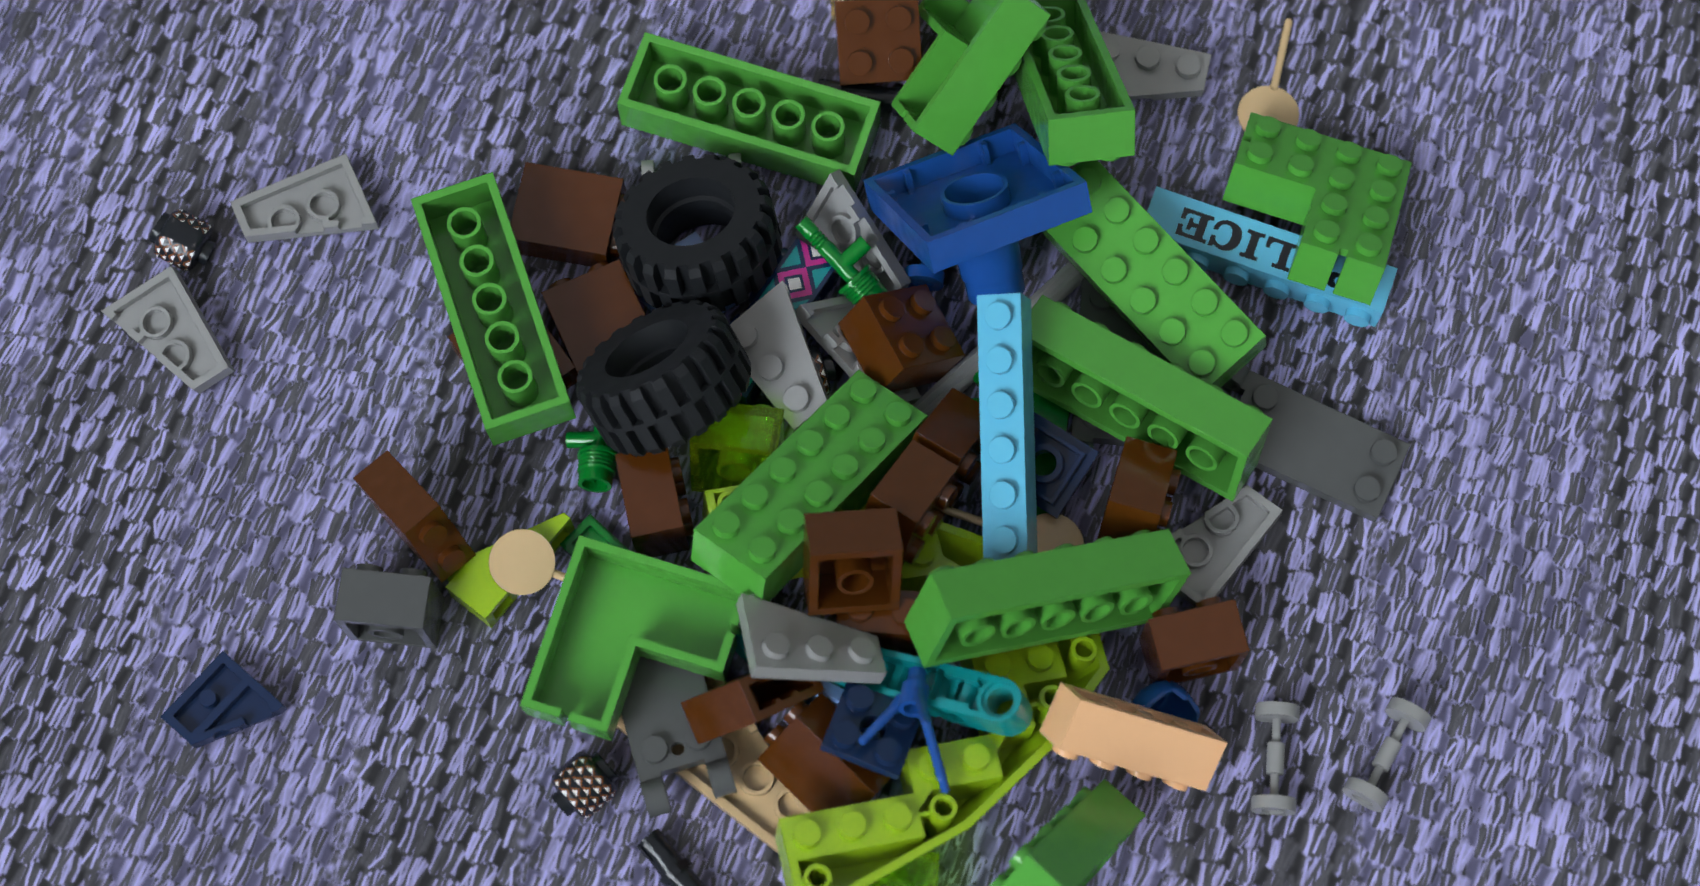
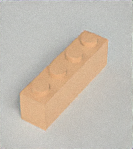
M1062 682L1039 731L1053 744L1052 750L1064 758L1077 760L1078 756L1089 758V761L1096 766L1109 771H1114L1116 766L1122 767L1132 776L1144 781H1150L1152 776L1161 778L1162 782L1180 791H1186L1188 786L1206 791L1228 744L1206 725Z

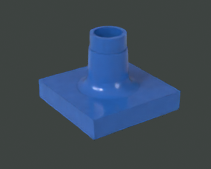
M1016 123L968 140L965 145L956 150L953 156L941 150L863 180L870 210L933 273L958 265L961 279L965 284L968 300L974 305H977V295L1023 294L1025 282L1022 272L1023 261L1019 240L1092 213L1087 181L1070 167L1049 166L1041 144Z

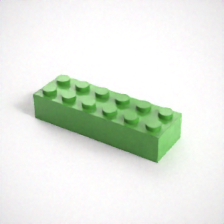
M1035 0L1051 16L1047 20L1046 29L1042 36L1035 42H1032L1023 54L1021 65L1014 74L1048 165L1069 167L1078 162L1094 160L1115 161L1121 157L1135 156V108L1086 0Z
M646 32L617 102L621 125L726 157L730 153H741V161L820 185H824L830 173L840 169L855 193L878 132L881 115V102Z
M1098 160L1079 162L1072 170L1087 181L1092 213L1050 228L1042 233L1161 359L1168 363H1175L1192 376L1221 388L1267 346L1266 335Z
M493 172L412 198L411 202L484 427L493 446L575 419L576 415Z
M1042 295L1031 309L1033 392L1125 442L1126 436L1178 450L1173 468L1180 469L1181 474L1233 502L1258 465L1273 419L1265 415L1259 408L1250 404H1244L1226 394L1220 387L1205 383L1192 376L1181 366L1175 363H1168L1153 355L1142 345L1136 342H1129L1116 335L1105 325L1099 322H1092L1077 314L1066 304L1058 301L1055 302Z
M858 370L694 528L691 561L738 594L744 593L770 601L803 568L804 514L860 510L868 502L870 494L910 444L915 432L927 419L928 415Z
M1145 529L1126 537L1112 539L1106 536L1092 543L1076 546L1068 543L1060 545L1053 550L1038 553L1024 551L1010 558L999 560L984 558L974 564L955 568L951 565L941 566L930 572L904 623L922 665L926 668L1146 624L1148 619L1153 618V612L1169 607L1191 572L1169 529L1153 532Z

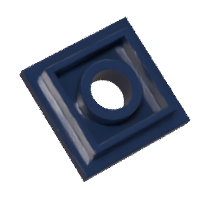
M1034 412L1035 459L1043 453H1050L1056 458V467L1051 474L1040 476L1035 473L1036 506L1058 519L1100 453Z
M847 682L820 750L898 781L920 720L917 717H908L902 713H896L879 731L882 738L870 739L866 745H860L858 742L859 737L862 735L860 729L869 727L887 709L894 698L871 690L865 685Z

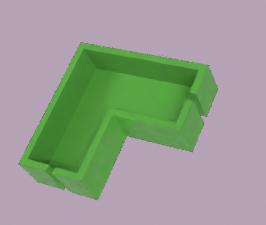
M922 0L919 5V15L938 36L891 103L913 132L952 156L959 147L968 142L973 133V126L979 117L993 106L1002 84L1007 77H1011L1016 73L1021 65L1023 54L1032 42H1035L1042 36L1046 29L1047 20L1051 14L1035 0H972L971 2L967 0Z
M1251 112L1222 200L1303 225L1287 279L1324 291L1337 257L1341 255L1346 257L1335 284L1333 294L1370 305L1386 268L1412 162L1400 159L1392 154H1384L1361 147L1350 141L1329 137L1312 129L1300 128L1278 121L1270 116H1262Z
M579 535L520 707L529 716L565 726L568 719L573 729L612 741L640 656L726 682L738 645L736 635L741 636L742 633L736 606L740 594L712 575Z
M1106 779L1101 781L1092 791L1087 786H1084L1072 801L1055 815L1050 823L1047 822L1029 843L1026 842L1009 861L1010 867L1005 873L1002 872L990 886H1085L1119 848L1118 845H1121L1146 815Z

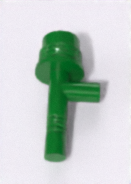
M808 216L795 226L802 236L809 240L812 246H815L814 248L846 282L838 293L846 296L852 302V305H856L864 296L888 291L880 282L881 279L872 272L869 263L860 271L854 267V264L872 249L862 236L858 237L841 253L825 237V234L819 231V228Z
M595 425L593 431H568L565 438L567 448H579L577 451V458L579 459L577 468L579 474L578 486L583 490L594 493L610 491L617 468L615 454L619 453L608 447Z

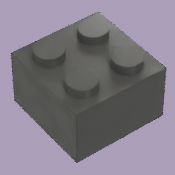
M360 563L357 564L356 569L342 568L333 620L350 640L437 649L445 598L433 579L427 576V572L423 570L402 568L400 573L383 572V568L378 565Z

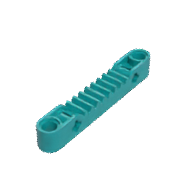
M741 633V636L736 635L738 644L736 652L748 664ZM881 648L886 669V675L881 684H856L865 685L871 690L895 698L897 694L901 693L902 683L908 678L909 668L913 666L924 667L917 656ZM950 664L924 668L927 671L925 682L929 685L927 702L929 714L933 717L938 718L940 716L952 723L1002 736L1021 734L1032 721L1033 710L1031 703L1019 687L1007 678ZM828 681L842 689L845 688L847 683ZM1013 701L1010 710L1003 714H996L998 707L1003 702Z

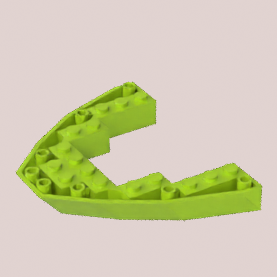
M739 485L705 490L702 508L703 520ZM866 504L860 510H864ZM942 522L933 537L927 534L922 538L925 541V545L916 561L912 565L906 561L903 564L901 590L921 591L930 572L941 566L951 565L955 568L971 565L983 559V536ZM803 568L792 579L803 577ZM1100 634L1076 637L959 661L962 668L1013 681L1031 703L1033 715L1028 728L1015 736H1002L978 730V737L938 744L950 791L947 794L941 792L928 746L909 749L899 776L904 795L779 818L775 840L786 886H869L970 829L1052 750L1053 744L1039 731L1060 683H1066L1094 692L1110 670ZM1013 701L1003 702L998 707L996 714H1003L1010 710Z

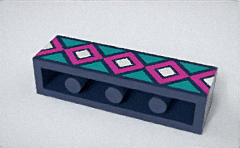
M796 238L789 249L782 248L781 255L777 259L778 265L771 277L767 279L765 285L757 293L751 292L749 297L751 304L746 310L782 280L787 284L795 310L801 304L825 300L838 281L839 274L816 249ZM736 314L729 324L736 320L741 314ZM751 377L746 392L741 393L743 405L751 406L762 391Z

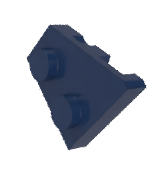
M222 651L160 717L193 747L199 748L283 714L287 708Z

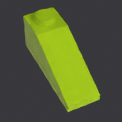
M562 513L528 530L535 531L545 537L555 553L560 548V543L575 528L571 518ZM493 545L476 552L472 559L448 578L449 583L446 586L447 591L454 600L490 628L496 624L519 596L503 590L492 578L489 569V555Z

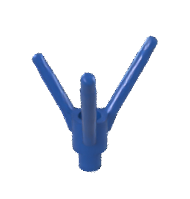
M913 666L908 670L907 680L902 683L901 693L895 696L887 709L859 737L858 742L860 745H866L896 713H902L908 717H917L921 721L941 792L947 794L950 791L927 703L929 685L925 682L927 671L922 667Z

